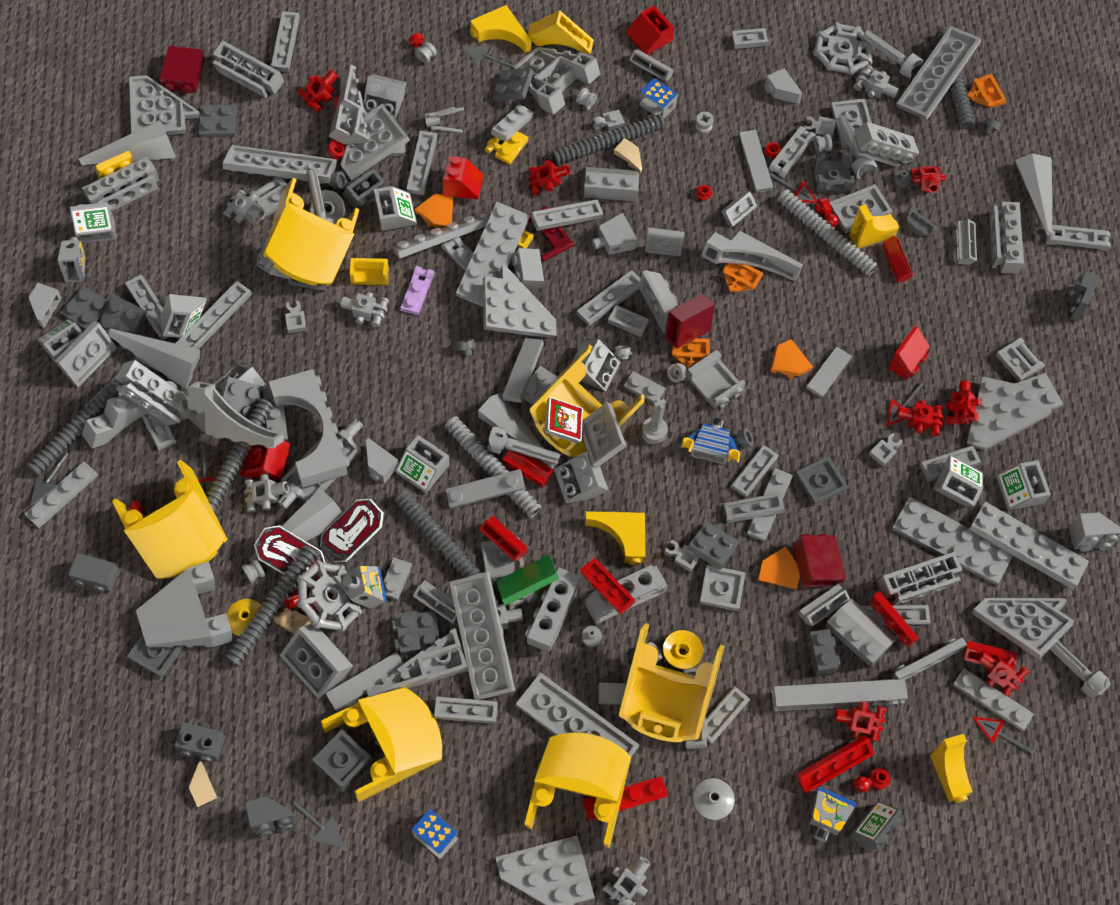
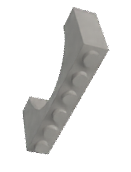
M311 369L269 381L270 391L276 407L294 405L305 408L317 416L324 428L318 447L306 458L295 462L302 488L347 475V467L350 466L347 455L343 456L341 450H344L342 440H337L336 434H338L336 423L331 422L330 418H333L330 407L325 405L327 397L325 391L320 390L322 383L319 375L315 376L314 370Z

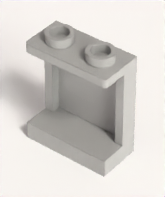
M718 350L690 367L686 376L714 409L727 405L729 399L733 396L735 398L739 397L744 392L745 386L744 380L739 382L721 362L722 355Z

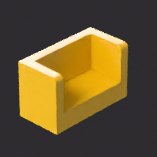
M351 258V284L388 285V259Z

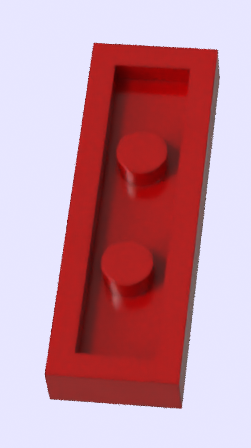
M593 558L580 569V574L619 615H622L635 604L636 600L596 558Z
M880 591L873 595L870 600L872 609L883 617L886 626L894 630L902 644H905L908 648L914 645L919 638Z

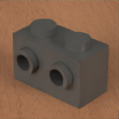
M373 168L347 186L343 197L353 209L357 206L362 207L369 201L370 197L373 196L375 198L374 189L382 188L385 181Z
M77 553L68 575L73 584L79 587L86 585L98 592H111L119 569L115 563Z
M830 629L810 632L806 640L815 677L835 674L840 666V658L838 654H835L834 647H836L834 635L831 636Z
M183 722L175 747L180 751L179 754L185 757L196 755L200 756L199 759L205 762L218 761L226 737L221 731Z

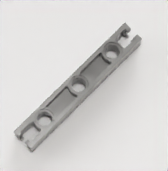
M905 679L775 686L771 692L774 712L850 707V705L859 707L861 701L868 702V706L904 704L908 699Z

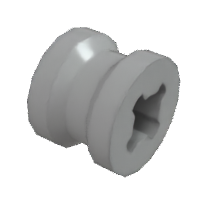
M427 41L422 44L421 48L415 51L416 57L425 64L430 61L431 57L437 54L434 46Z
M583 88L577 96L576 103L579 105L583 104L589 110L595 104L597 94L590 93L587 88Z
M709 112L699 113L696 118V129L701 133L710 132L714 122L713 115Z
M825 134L823 137L819 135L814 136L813 143L816 153L824 150L827 152L832 151L830 134Z
M257 559L252 560L249 565L242 566L251 584L258 577L262 578L265 576Z

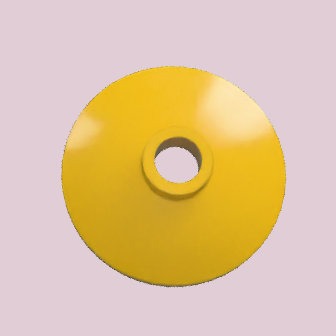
M242 599L230 606L226 615L233 634L240 636L241 633L245 632L244 628H248L247 624L252 622L251 618H255V613L259 612L258 608L262 607L259 602L253 599ZM243 613L249 614L247 618H242L241 616Z
M679 630L671 633L666 638L663 645V654L667 662L673 667L690 669L696 666L702 659L703 644L694 633ZM680 649H685V650H686V654H685V655H681V654L679 653V650H680Z

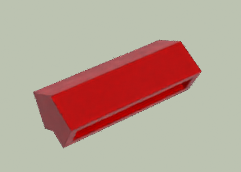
M893 235L884 240L882 247L897 283L908 281L909 278L913 277V273L898 238Z
M508 450L507 455L503 459L505 465L513 470L520 469L524 477L542 488L549 481L554 471L535 458L512 450Z
M494 516L485 520L479 528L513 561L520 560L528 552V547Z
M972 641L966 642L967 645L964 647L963 653L964 660L979 663L977 657L983 651L993 658L997 654L1005 659L1009 654L1015 659L1017 657L1016 652ZM1017 659L1013 662L1014 666H1016Z

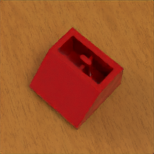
M652 6L638 15L625 34L641 52L648 55L673 41L674 27L655 6Z

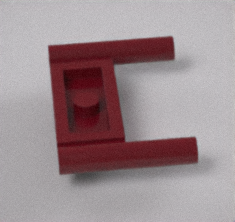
M544 206L536 211L545 210L549 208L547 206ZM529 214L530 218L528 220V223L532 221L531 214ZM561 226L540 230L553 248L540 256L542 262L574 247L573 241L570 240Z

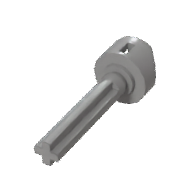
M869 30L862 36V39L901 65L899 73L909 80L912 76L911 71L924 62L914 53L906 57Z
M846 114L839 115L836 120L855 159L851 164V168L856 179H860L861 175L865 172L878 170V166L873 159L857 154L852 140L855 134Z
M308 170L306 175L314 214L335 224L333 219H326L317 170Z
M657 398L655 400L652 417L645 420L642 426V438L650 445L664 441L667 436L668 426L663 420L665 399L660 400V398Z
M501 427L492 428L487 446L489 451L500 454L505 447L508 450L552 464H558L561 454L507 438V429Z
M1059 641L1050 648L1061 661L1084 681L1081 690L1088 697L1094 698L1097 694L1102 695L1111 685L1109 678L1101 671L1092 674Z

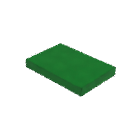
M549 554L497 580V585L503 603L508 605L558 580L559 576Z

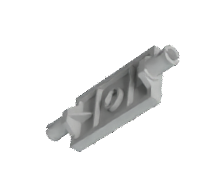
M355 418L344 430L342 429L336 434L337 440H342L344 450L341 451L343 456L347 455L349 464L361 452V448L352 441L355 434L363 428L362 423ZM322 437L300 460L309 456L318 447ZM295 465L280 481L288 483L289 492L277 500V503L281 507L283 506L285 510L296 498H300L306 503L320 488L325 491L336 478L302 488Z

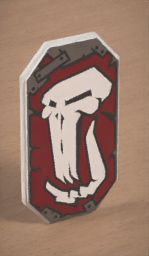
M372 499L356 500L322 533L320 548L333 562H347L382 528L384 513Z
M281 526L264 528L254 544L258 560L285 575V571H288L287 567L292 565L291 562L296 560L295 556L299 555L298 552L303 550V545L309 546L317 552L318 556L313 558L314 562L320 560L322 563H325L321 550ZM314 574L311 577V579L316 581L315 577H317L318 574Z

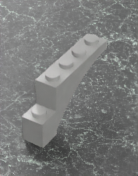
M741 231L732 240L715 232L706 242L701 255L715 264L736 263L772 271L792 281L797 279L803 266L798 261Z
M166 381L181 393H184L176 382ZM124 395L109 399L103 415L86 420L82 436L91 448L104 445L125 427L148 413V411Z
M196 382L188 386V409L196 410L197 413H205V434L212 435L217 439L228 438L233 442L244 441L249 445L260 444L266 448H275L284 442V434L263 428L238 413L215 389V384Z

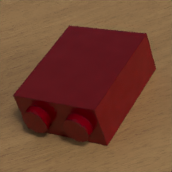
M168 46L160 76L161 85L169 91L177 90L187 94L191 92L197 93L205 63L203 50Z
M701 294L670 310L665 339L678 349L710 332L715 307L712 300Z
M823 533L817 536H810V534H802L792 543L803 587H832L846 580L835 535Z

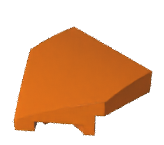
M992 73L979 79L975 78L973 86L968 93L970 100L989 108L1006 104V98Z
M434 194L415 208L414 211L417 215L420 214L427 222L428 227L431 225L437 228L447 227L449 223H452L453 197Z
M727 263L723 270L729 292L755 289L763 276L762 272L744 264Z
M696 338L678 349L672 345V356L679 363L683 364L686 369H689L710 353V339Z
M792 339L779 344L772 354L773 363L770 372L775 374L780 372L787 375L789 379L805 374L813 368Z
M786 546L762 561L758 580L797 589L800 578L798 566Z

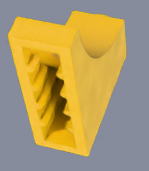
M507 5L471 20L469 31L471 36L476 38L478 42L501 39L516 44L525 53L531 51V39Z
M560 10L530 24L528 37L537 46L558 44L574 48L586 54L591 53L594 41Z
M865 204L859 206L849 236L853 244L856 245V249H860L884 241L893 235L896 236L899 227L891 214L872 216Z
M586 512L585 526L600 528L613 536L622 549L624 563H629L632 566L644 563L645 513Z
M964 734L944 739L930 755L948 801H955L956 804L968 800L967 796L973 792L964 762V747L967 742Z

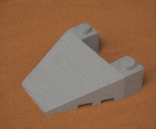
M536 47L513 66L514 69L519 67L532 68L534 73L528 90L540 108L553 115L565 105L562 91L578 79L590 84L600 75L597 59L582 52H579L578 55L571 54L570 51L566 50L564 53L556 52V49Z
M209 562L187 568L136 610L147 647H174V645H186V647L206 645V647H215L232 642V630L226 613L206 619L200 603L199 594L215 590V580Z

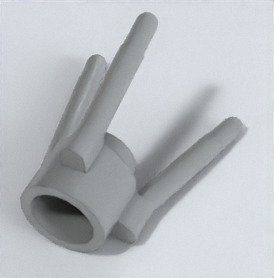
M451 107L437 112L425 113L427 128L431 127L432 131L462 133L463 130L439 127L437 124H440V116L462 111L464 107L456 109Z

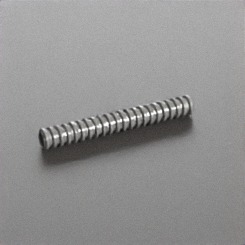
M788 189L779 195L777 201L782 203V206H786L787 210L790 209V213H794L795 217L798 216L802 223H806L807 227L815 230L814 232L819 234V237H823L824 241L827 240V243L831 244L832 248L835 247L836 251H840L841 255L844 254V258H848L849 262L852 261L853 265H857V269L865 272L866 276L874 272L877 263H873L872 259H868L869 256L864 255V252H860L859 248L856 249V245H852L851 241L843 238L844 236L839 234V231H835L834 227L831 228L830 224H826V220L818 217L817 213L814 214V210H810L809 206L806 207L802 200H798V197L790 193Z
M457 416L447 421L445 429L449 430L453 438H456V441L460 442V445L464 446L466 451L468 450V454L472 455L473 459H476V462L483 467L484 471H487L489 476L493 477L509 472L505 470L504 466H501L500 462H497V458H493L494 455L482 445L481 441H478L477 437H474L473 433H470L471 431L467 429L466 425H463L461 420L459 421ZM521 490L507 494L509 497L511 496V500L515 501L516 505H519L520 509H523V513H527L528 518L535 516L541 509V505L537 504V501L533 500L531 495L529 496L528 491Z

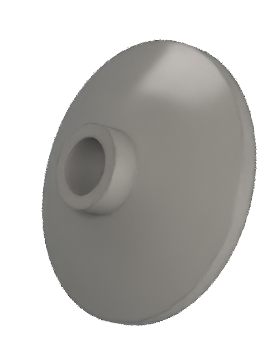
M330 190L321 191L326 219H333L336 224L344 216V202L336 192ZM311 200L310 213L314 214L313 204ZM329 205L332 207L330 212L327 211Z
M715 778L706 779L696 787L693 794V803L696 810L703 817L711 820L722 819L733 809L734 793L724 781ZM712 794L718 796L717 801L711 799Z

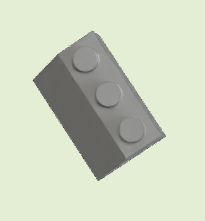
M586 167L585 198L637 202L639 171Z
M645 270L641 276L640 291L662 332L666 333L668 313L670 310L678 307L675 294L671 293L668 281L663 279L660 273Z
M853 599L843 605L826 624V628L830 629V632L869 667H872L897 640L891 632Z
M314 623L298 628L280 654V657L318 699L345 678L353 667L320 629L314 627Z

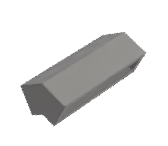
M638 49L633 51L629 61L665 82L672 77L673 69ZM637 57H638L639 59L645 61L646 63H648V64H649V67H648L647 65H645V64L639 62L638 60H636ZM655 67L661 70L662 72L666 73V75H662L661 73L655 71L653 68Z
M969 219L958 221L956 225L957 264L970 265L977 261L976 225Z
M424 580L416 589L413 597L451 623L457 622L453 599Z
M837 584L801 609L799 615L807 625L814 626L851 599L846 589H842Z

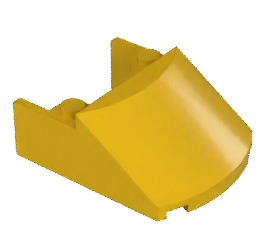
M292 178L282 191L263 256L265 258L268 257L274 263L273 266L277 270L294 280L309 285L326 284V286H330L354 236L353 230L359 209L355 208L347 218L339 219L336 224L328 222L303 210L304 202L302 198L293 193L297 179Z
M590 344L558 375L530 407V413L542 436L554 448L574 458L588 452L583 436L581 442L577 444L545 433L546 401L549 397L583 408L582 420L602 406L579 384L586 375V367L582 361L592 350ZM643 394L630 406H627L620 400L611 403L619 427L644 403L645 396Z
M182 460L177 461L184 475V478L180 479L174 486L177 499L149 516L143 518L139 511L129 510L127 505L116 498L112 500L125 527V533L154 576L162 580L166 578L175 579L187 568L209 562L218 553L217 550L222 543H225L227 540L194 471Z
M645 623L640 630L619 716L631 724V727L655 739L669 742L696 740L700 736L724 646L720 645L717 650L714 663L703 662L698 666L695 676L656 665L658 652L654 646L645 643L649 624Z
M407 688L359 699L358 703L321 721L325 733L345 723L350 727H357L368 722L385 755L384 758L376 761L371 766L370 774L373 782L355 791L358 802L442 760V741L437 722L427 705Z
M564 733L550 737L534 780L535 784L525 826L528 829H532L538 806H548L554 798L556 788L595 797L597 799L594 813L598 820L608 823L603 844L605 848L610 849L631 756L615 743L592 734Z

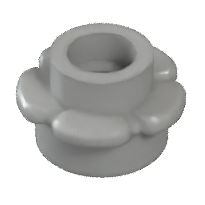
M630 346L615 347L614 355L618 359H628L629 355L632 354Z

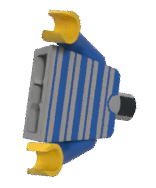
M713 418L711 425L703 424L701 429H696L687 438L683 439L680 447H687L692 457L726 465L727 461L730 462L731 459L739 462L740 451L737 450L734 439L729 436L728 429L722 428L723 420L719 418Z

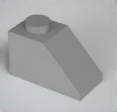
M785 68L767 75L764 85L767 93H770L776 99L795 104L800 103L802 92Z
M37 283L35 288L30 291L29 300L40 326L45 328L60 302L61 296L57 289Z
M368 438L366 440L369 475L373 480L377 482L380 480L385 483L396 471L399 464L398 459Z

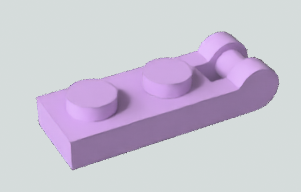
M420 266L415 267L414 275L401 305V311L419 315L433 279L434 270L428 269L427 271ZM419 277H425V281L419 280Z

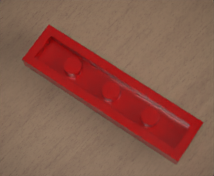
M863 735L797 773L796 776L802 791L807 794L873 756L874 752L870 739Z
M662 776L624 787L618 812L667 798L668 793ZM595 797L582 800L588 821L597 819L594 813L597 799Z

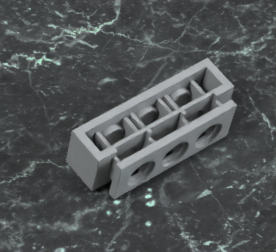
M223 40L213 53L216 59L213 64L219 73L264 98L268 96L266 91L275 95L284 82L279 71Z
M865 122L855 130V136L852 137L858 155L889 165L900 166L899 160L907 164L919 155L913 136L870 122Z
M147 156L82 189L89 204L108 202L110 210L113 211L158 189L156 182L159 181V177L154 165Z
M1001 202L999 208L994 205L989 215L992 268L1000 265L1001 273L1019 274L1024 265L1020 203Z
M136 360L123 363L115 378L123 384L117 386L116 390L167 425L180 423L181 420L188 419L192 410L188 409V397Z
M955 552L884 575L877 583L883 596L886 599L895 597L892 604L898 605L954 586L961 580L960 577L955 578V576L962 571V567ZM944 577H945V579H943V580H941V581H938V582H936V580H938V579H941V578H944ZM910 589V591L900 594V592Z
M650 565L618 580L636 600L635 604L630 608L665 593L667 590V584L657 566L653 567ZM597 590L590 593L585 599V606L595 624L618 614Z
M560 567L557 570L559 579L550 583L549 590L545 589L541 601H543L541 608H536L533 615L535 621L533 625L529 624L525 633L527 644L548 653L555 643L581 581V576Z

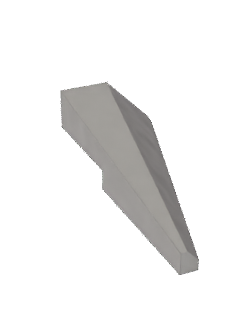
M353 65L347 68L329 137L342 144L367 143L369 141V136L366 134L367 123L364 122L363 118L365 112L361 92L358 91L357 87L359 81L355 77L356 67Z
M159 120L79 158L81 166L98 165L126 151H129L132 155V162H137L147 156L150 160L175 159L176 156L164 127Z
M1032 153L1016 159L1015 162L1046 235L1049 236L1053 234L1051 157Z
M109 330L108 336L110 339L117 341L122 348L130 350L139 360L155 371H160L167 376L168 380L176 382L181 386V389L186 391L193 377V371L200 359V349L119 330Z
M500 392L489 397L478 410V417L492 427L507 429L508 438L543 448L510 402L503 400V393ZM535 458L552 470L557 467L556 464Z
M320 488L282 527L302 540L309 541L315 538V536L322 534L343 512L334 500ZM256 552L249 558L250 562L254 559L261 562L258 560Z
M456 629L450 630L449 634L442 639H438L428 649L421 651L404 663L396 672L382 679V682L375 687L368 689V697L401 688L408 689L467 672L466 658Z

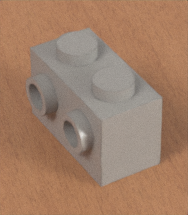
M518 248L512 256V265L515 269L514 275L528 290H537L544 282L539 249Z

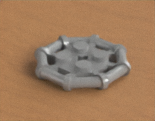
M836 22L831 27L817 32L813 54L824 64L827 71L854 75L855 72L861 70L866 65L873 63L872 54L874 46L862 39L864 32L860 26L854 27ZM823 41L828 43L826 47H822ZM866 49V54L861 53V50ZM824 54L829 55V58L832 59L831 62ZM857 59H859V60L861 61V62H859V63H857V64H855V65L853 66V63H854ZM836 62L847 64V66L837 65Z
M318 560L297 578L298 608L301 607L317 629L327 628L343 632L354 619L362 614L359 603L354 601L350 603V600L348 601V587L343 585L342 580L347 571L342 564L334 565L322 563ZM326 571L333 572L335 575L330 577ZM317 573L319 579L315 582L311 577ZM307 587L311 588V591L309 592V598H308V599H307ZM331 592L333 594L332 599L328 597L327 593ZM310 604H313L320 612L319 616L310 607ZM348 610L349 614L344 618L342 612ZM330 616L335 617V621H329L325 619L326 617Z

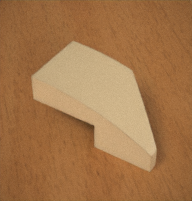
M624 138L614 149V154L627 161L628 166L641 173L642 165L639 148Z
M287 608L284 609V612L275 614L274 619H271L293 634L296 633L298 628L312 623L309 617Z
M202 761L198 762L189 786L197 807L217 798Z

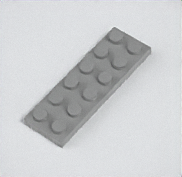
M950 26L896 103L897 107L928 120L981 43V38Z
M232 145L223 161V169L232 172L241 171L248 174L277 176L284 179L295 178L301 181H308L306 172L316 169L319 183L324 184L330 182L331 175L336 168L337 159Z
M496 202L457 289L456 296L483 307L484 277L500 278L501 266L506 265L508 268L530 215Z
M911 497L908 498L892 530L941 556L955 552L961 567L996 586L999 584L1013 557L1012 554L970 531L968 527Z
M987 502L983 504L969 528L970 531L1072 590H1075L1089 563L1085 558Z
M489 572L449 582L474 699L483 700L514 692L515 687Z
M541 672L516 703V707L554 735L564 733L596 735L615 743L631 757L639 748L638 743Z

